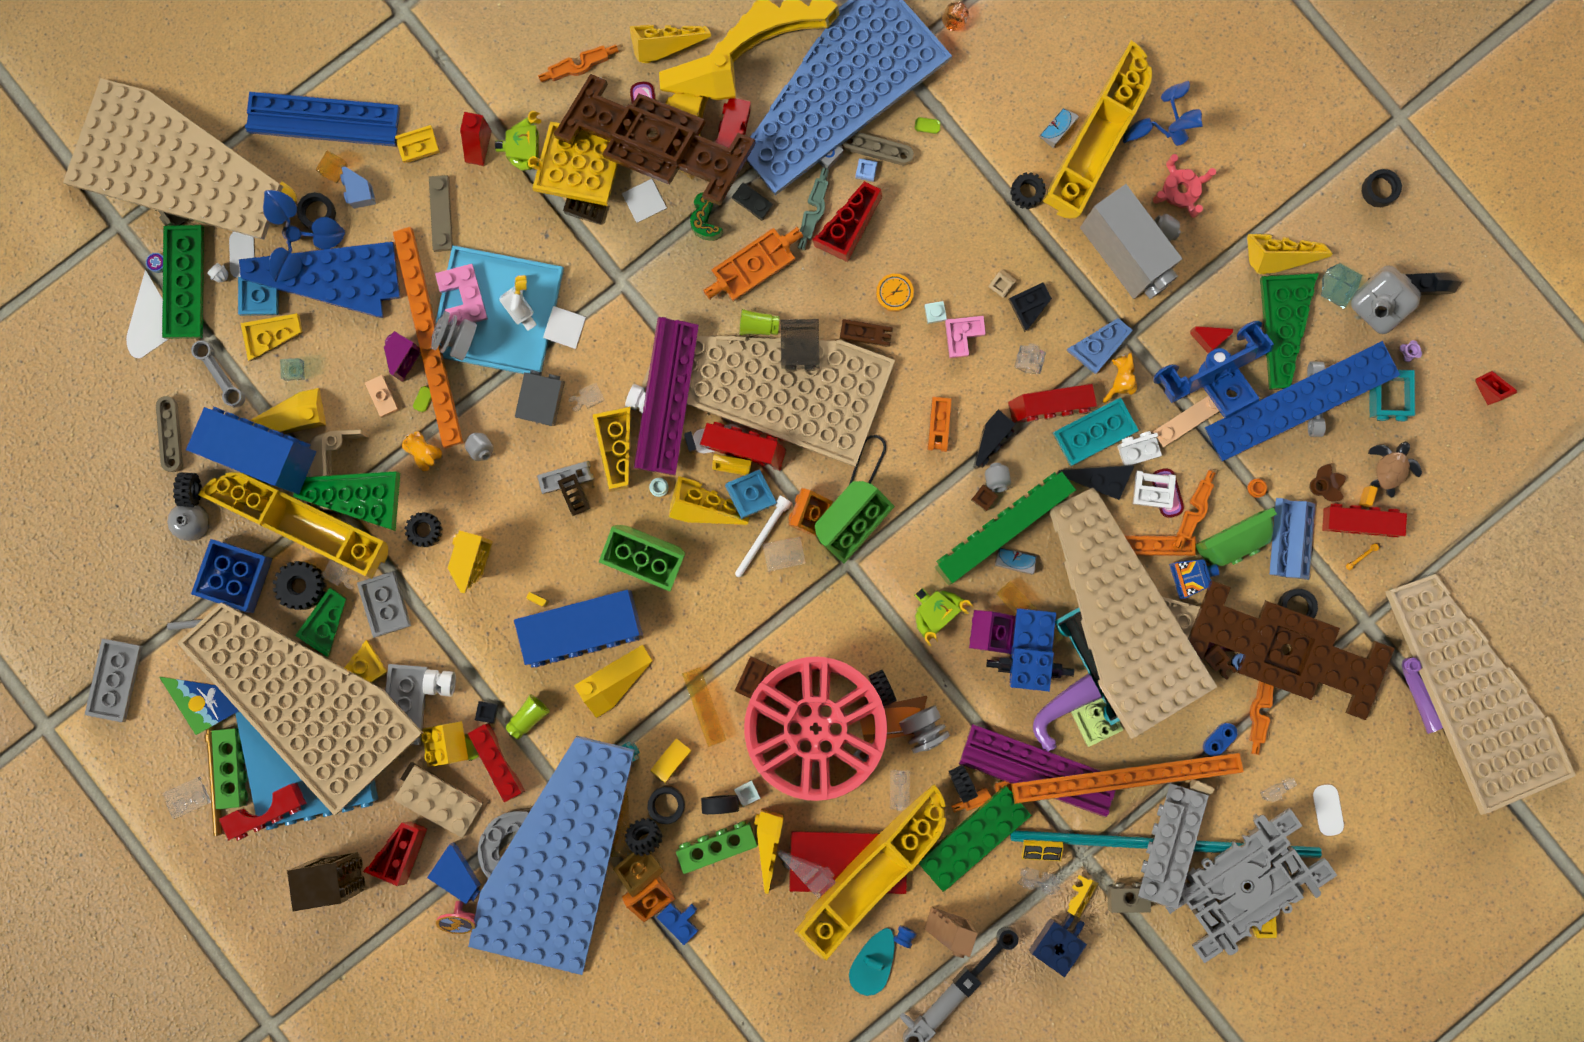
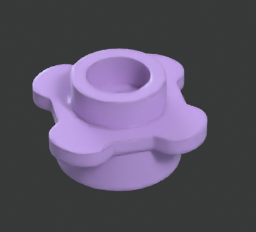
M1415 340L1410 341L1407 345L1402 344L1399 348L1403 352L1406 362L1422 356L1421 348Z

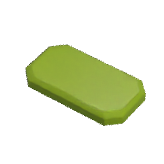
M918 117L915 120L914 128L918 132L937 134L940 131V121Z
M423 386L420 388L413 403L415 410L420 412L427 410L432 399L429 387Z
M465 734L468 761H472L479 757V754L469 735Z

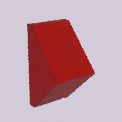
M1195 326L1190 330V334L1207 353L1213 351L1233 333V329Z
M1493 371L1475 379L1487 405L1499 402L1517 393L1514 387Z

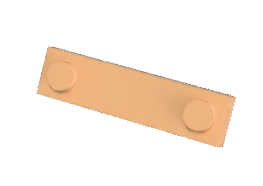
M1208 395L1154 430L1152 434L1158 433L1156 439L1163 448L1219 412V410Z

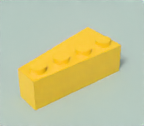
M630 407L593 414L592 419L608 490L613 492L627 489L629 476Z

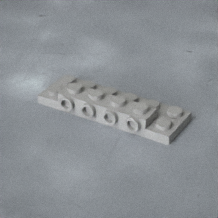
M1174 784L1169 785L1164 805H1159L1157 816H1160L1159 824L1154 823L1152 834L1155 835L1154 841L1149 842L1146 853L1150 854L1148 862L1144 861L1141 872L1144 873V877L1138 894L1139 898L1175 910L1178 909L1209 795Z

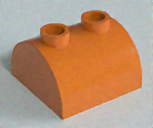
M801 488L800 493L795 498L796 504L793 512L789 515L788 525L817 536L815 524L826 510L829 509L833 501L809 489Z
M660 876L636 896L632 897L628 891L622 896L625 906L643 922H646L676 899Z

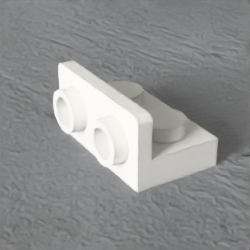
M1151 431L1140 434V438L1133 439V436L1122 439V443L1117 447L1123 466L1134 465L1162 456L1156 439L1158 433L1152 434Z

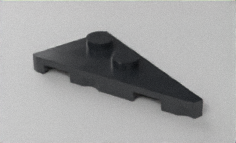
M1134 466L1071 468L1058 470L1057 474L1063 472L1067 479L1088 488H1094L1100 493L1120 500Z

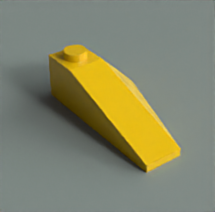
M730 52L708 55L659 72L661 91L693 94L695 97H711L713 100L736 98L734 64Z
M761 809L760 814L756 813L754 825L757 826L764 892L769 894L784 814Z

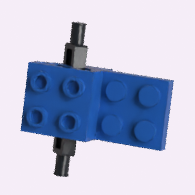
M1017 608L1011 658H999V661L987 659L986 667L998 668V672L1010 673L1009 686L1011 688L1050 692L1051 678H1061V675L1074 677V668H1062V664L1053 663L1054 652H1052L1056 612Z

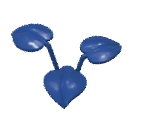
M1185 81L1173 85L1161 95L1163 102L1171 100L1176 119L1169 126L1168 132L1155 121L1151 122L1150 118L1135 122L1128 128L1123 137V143L1125 144L1128 141L1145 136L1155 126L1167 138L1171 137L1174 144L1178 146L1189 139L1185 129L1203 127L1200 109L1190 110L1182 114L1180 118L1177 113L1175 99L1183 97L1189 91L1190 82Z
M266 190L264 192L263 213L265 218L269 222L278 225L283 224L286 220L282 235L287 240L288 251L278 247L271 253L269 258V270L275 282L291 279L298 275L301 270V259L297 254L291 253V242L298 241L301 236H314L313 244L315 247L331 249L342 241L345 230L335 220L328 217H320L313 222V233L300 232L297 227L290 225L289 218L297 213V206L294 200L279 191Z

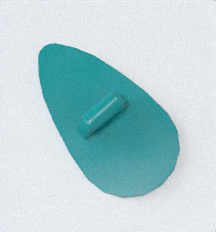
M884 928L873 935L860 950L850 967V984L859 994L866 996L875 995L882 991L887 983L894 955V937L889 928Z

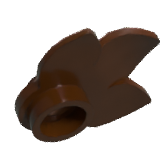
M1330 464L1321 466L1317 471L1316 478L1310 482V491L1316 496H1323L1327 501H1340L1344 496L1339 488L1344 484L1346 476L1332 473ZM1317 483L1321 485L1320 490L1316 488Z

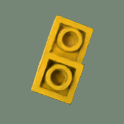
M676 738L650 772L666 783L678 770L680 764L689 756L691 750Z

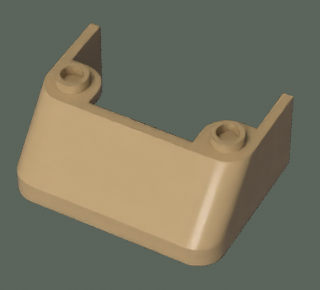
M362 430L330 431L312 438L310 449L317 452L310 467L311 477L332 476L331 451L338 450L341 447L342 439L369 438V434ZM311 503L312 507L322 512L334 511Z

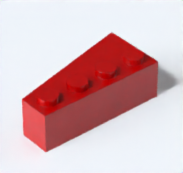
M730 98L727 103H724L722 111L724 117L723 121L720 120L718 139L716 138L715 143L729 148L738 133L746 134L751 112V101Z
M864 181L848 199V202L836 212L833 219L827 222L823 230L812 239L814 246L848 262L882 199L881 189Z
M1093 384L1022 394L1008 402L1011 419L1015 424L1026 421L1034 422L1045 418V420L1053 419L1059 415L1067 417L1074 415L1073 413L1075 412L1086 414L1091 412L1090 409L1097 406Z
M714 422L713 424L706 423L700 445L704 448L725 455H730L731 453L739 459L748 460L749 458L752 462L761 466H765V463H767L774 470H781L786 449L777 442L778 439L767 436L766 439L759 437L760 434L749 431L748 434L743 433L742 429L731 426V429H728L719 422Z

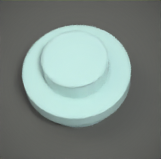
M655 478L650 483V492L656 497H662L667 494L669 485L665 479Z

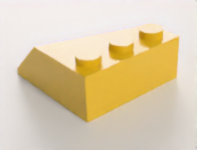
M459 530L458 534H455L452 544L454 548L448 570L460 593L465 594L467 588L470 589L473 583L476 584L482 578L493 541Z

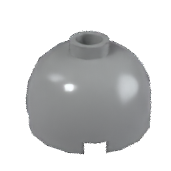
M199 505L194 507L176 506L168 515V529L172 535L180 540H198L205 535L209 528L208 513Z

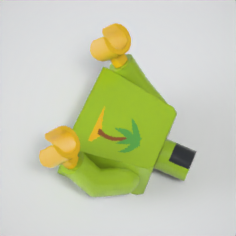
M530 111L527 118L511 127V129L506 130V140L495 141L496 152H506L508 161L521 171L540 170L538 166L539 161L541 162V159H539V131L534 124H540L541 119L536 118L537 115H540L536 111Z
M922 588L914 595L922 603L916 608L915 620L917 629L925 638L928 646H931L930 639H935L938 642L936 633L960 611L969 614L965 608L967 606L974 608L970 601L944 590L940 592L935 591L930 596Z

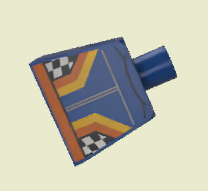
M1204 559L1169 564L1179 599L1187 598L1208 588L1211 581L1210 578L1219 575L1218 566L1216 564L1207 566Z

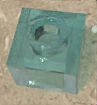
M300 358L280 359L281 379L285 381L305 380L303 360ZM294 368H296L295 374L292 373Z

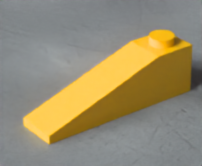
M654 25L629 26L634 55L638 62L651 63L711 37V32L706 26H682L681 29L671 27V25H665L663 29H654Z
M1248 234L1247 236L1249 264L1259 274L1277 273L1331 257L1333 254L1323 243L1304 240L1296 243L1286 237H1283L1282 240L1271 239L1272 235Z
M320 389L301 391L250 421L283 434L326 426Z
M678 476L670 503V518L688 523L748 525L749 516L741 519L731 499L725 500L717 496L718 492L714 490L710 492L702 488L701 483Z
M641 645L575 684L574 687L589 710L598 718L614 708L617 702L651 664L652 659L645 647Z

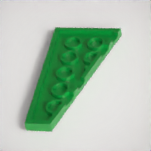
M1319 273L1262 276L1260 278L1264 334H1267L1274 344L1272 351L1266 354L1269 390L1285 389L1292 384L1296 367L1295 363L1300 351V343L1304 335L1310 311V302L1314 295V286Z
M395 471L306 477L299 495L294 493L293 497L396 531L401 473Z

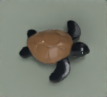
M1407 441L1399 444L1395 453L1385 445H1376L1368 451L1370 455H1380L1383 457L1377 464V480L1372 481L1370 486L1377 487V489L1381 486L1382 489L1386 490V494L1390 498L1395 496V487L1406 479L1409 470L1416 477H1420L1422 474L1419 463L1414 459L1406 457L1410 450V444Z

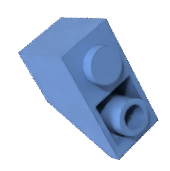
M342 167L343 174H340L342 184L346 188V192H344L346 203H349L354 209L375 205L373 186L349 168Z

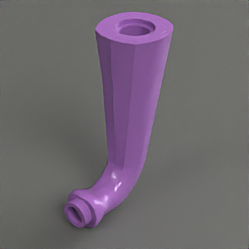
M1405 658L1402 661V670L1426 732L1429 734L1438 731L1443 726L1419 673L1422 668L1421 663L1417 658Z
M1089 673L1056 696L1036 715L1033 722V732L1041 743L1042 748L1047 752L1057 747L1055 739L1051 738L1047 733V726L1051 721L1102 698Z

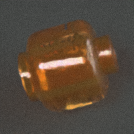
M961 2L950 3L942 16V22L948 30L959 31L965 26L969 17V11Z

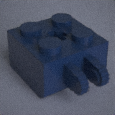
M1071 913L1066 917L1062 925L1052 918L1049 919L1029 948L1033 956L1063 977H1066L1087 945L1077 937L1084 927V922L1079 921L1072 932L1067 930L1075 917ZM1056 944H1057L1058 946H1059V944H1061V945H1060L1061 948L1056 951V949L1054 948V946H1055Z

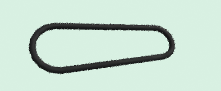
M870 435L865 440L866 443L870 438H878L884 446L883 452L868 482L869 484H871L886 452V442L878 435ZM864 443V445H863V448H862V451H861V453H860L859 459H858V461H857L856 467H854L853 474H852V477H851V480H850L849 485H850V484L853 482V480H854V477H855V474H856V470H857V467H858V464H859V461H860V458H861V455H862V452H863L865 443Z

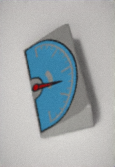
M1063 108L1039 137L1054 148L1076 123L1079 116Z
M999 548L995 566L1033 575L1036 556Z

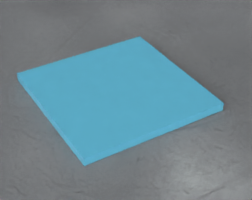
M453 245L447 270L473 264L488 319L476 322L477 326L473 340L462 361L450 356L451 347L449 346L442 353L443 358L524 374V372L530 373V370L542 372L549 341L543 338L552 308L553 306L556 307L564 267ZM520 275H525L527 278L526 290H523V297L533 310L531 317L537 324L529 331L526 330L522 323L517 325L499 301L502 294L515 286V278ZM459 288L442 293L435 324L442 317L445 309L463 305Z

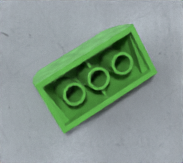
M853 481L816 522V535L820 542L845 564L895 506L874 485L864 481Z
M1274 508L1260 511L1197 543L1196 550L1211 565L1216 564L1220 567L1231 562L1233 565L1243 560V556L1247 554L1252 556L1260 552L1259 548L1272 541L1274 531L1272 517L1277 514Z
M614 525L611 527L599 563L671 591L685 552L674 544L632 527Z

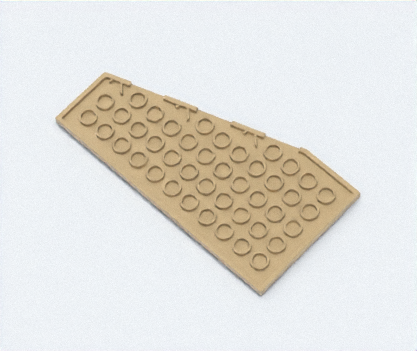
M100 78L63 181L68 186L265 240L271 223L265 218L263 213L264 192L266 190L281 192L283 186L150 91Z
M697 336L687 405L856 467L895 360L842 340ZM650 365L641 386L644 389L647 388Z
M1091 488L1050 509L1054 529L1059 535L1066 559L1064 564L1071 589L1075 591L1082 615L1081 624L1089 650H1092L1100 678L1098 680L1099 686L1130 738L1132 739L1217 688L1098 492Z
M1436 574L1385 592L1413 658H1417L1421 663L1422 668L1419 673L1480 815L1490 813L1576 776L1552 720L1548 716L1545 717L1526 693L1528 690L1510 667L1506 668L1488 645L1489 641L1471 618L1467 619L1449 596L1451 593Z
M222 602L178 642L182 649L334 816L423 734L418 726L383 689Z

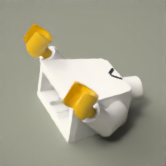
M520 275L515 278V286L502 294L499 301L517 325L522 323L526 330L529 331L537 324L531 317L533 310L523 297V290H526L527 278L525 275Z

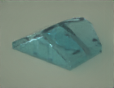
M1341 263L1328 268L1322 278L1321 296L1345 308L1357 291L1362 275Z

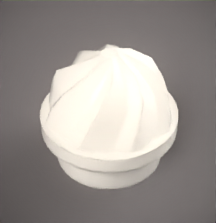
M216 263L207 273L211 276V280L218 283L224 282L228 278V271L224 265L221 266L219 263Z

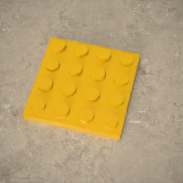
M550 121L540 157L541 162L539 161L538 165L540 170L536 172L532 187L533 191L607 206L618 166L617 163L605 159L602 155L610 141L580 130L571 145L555 138L554 133L560 123Z

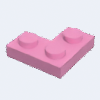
M983 316L945 320L949 358L968 357L967 338L986 335Z

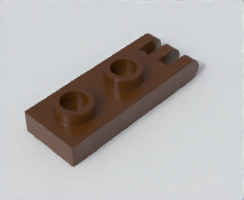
M843 319L839 339L890 347V342L883 341V339H891L892 335L885 334V331L892 332L893 328Z

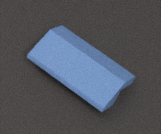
M1276 498L1275 512L1277 515L1274 516L1270 575L1309 580L1316 504L1307 501H1290L1284 498Z

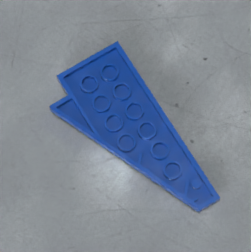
M393 242L294 253L301 259V270L295 277L280 282H275L270 274V256L239 259L241 279L378 318H384L382 301L401 299Z

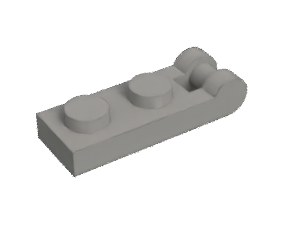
M585 461L537 475L542 494L560 490L557 481L572 474H576L580 484L593 481L594 476L590 473L589 469L591 467L590 462ZM582 470L583 476L578 477L577 471ZM574 481L564 484V487H569L575 483Z

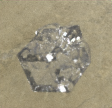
M1036 344L1020 345L1014 367L1024 373L1040 374L1046 352L1039 349L1040 346Z

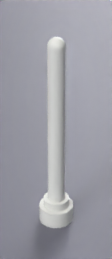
M781 495L776 501L777 508L736 570L735 575L737 577H742L783 511L789 510L793 503Z

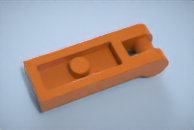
M932 397L927 450L941 449L942 452H947L952 398ZM935 436L942 437V441L936 442Z

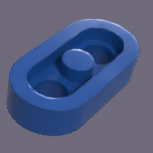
M1230 723L1220 724L1203 742L1204 752L1209 756L1221 755L1236 739V727ZM1227 729L1230 730L1229 736L1225 735V731ZM1214 743L1217 744L1216 750L1212 749V744Z

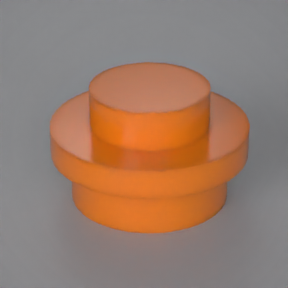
M1253 479L1249 482L1247 490L1252 497L1260 498L1266 494L1267 485L1261 479Z

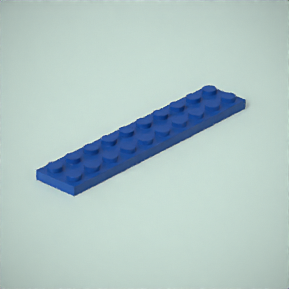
M1383 341L1204 429L1222 462L1400 376V373Z

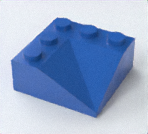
M210 539L191 595L219 604L222 602L234 609L254 613L273 558L219 540Z

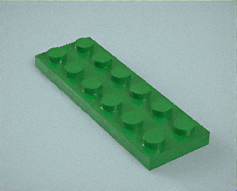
M202 225L163 226L162 338H203L204 227Z
M1005 785L928 851L918 864L944 892L1032 815L1021 803H1014L1013 793Z

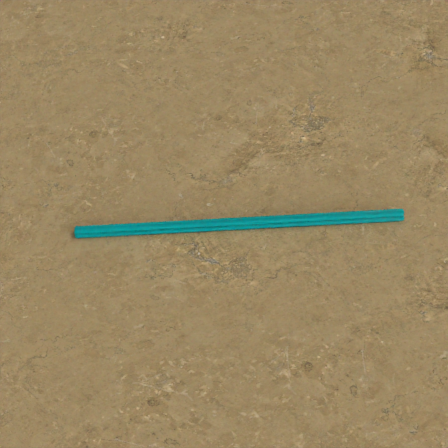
M1018 830L1010 834V840L1015 842L1035 840L1063 842V844L1140 849H1147L1149 842L1154 841V838ZM1196 840L1194 852L1222 853L1232 846V842ZM1236 843V844H1237L1238 846H1241V845H1243L1244 843ZM1291 846L1302 858H1321L1322 850L1318 847Z

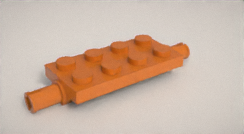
M796 227L786 235L780 236L772 228L711 269L717 281L703 289V292L711 300L720 292L726 291L734 302L795 261V257L789 248L791 244L803 238L802 232H799V228Z

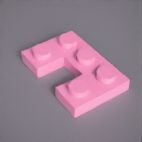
M473 264L435 273L441 293L459 288L463 305L445 309L446 312L450 313L448 322L451 321L453 315H457L456 325L458 326L463 319L474 323L488 319Z

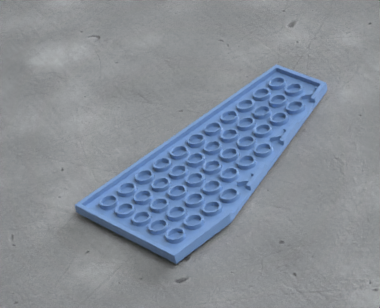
M848 0L838 8L840 15L816 39L795 74L777 96L756 131L751 134L750 138L755 139L756 144L746 161L775 196L820 162L823 157L837 146L851 138L952 59V55L904 0Z
M581 736L575 737L482 888L474 918L476 926L475 929H472L468 947L583 975L634 749Z

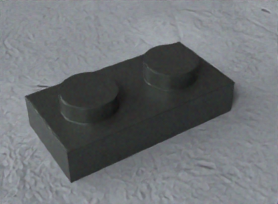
M744 182L732 196L735 202L761 221L773 207L771 202Z

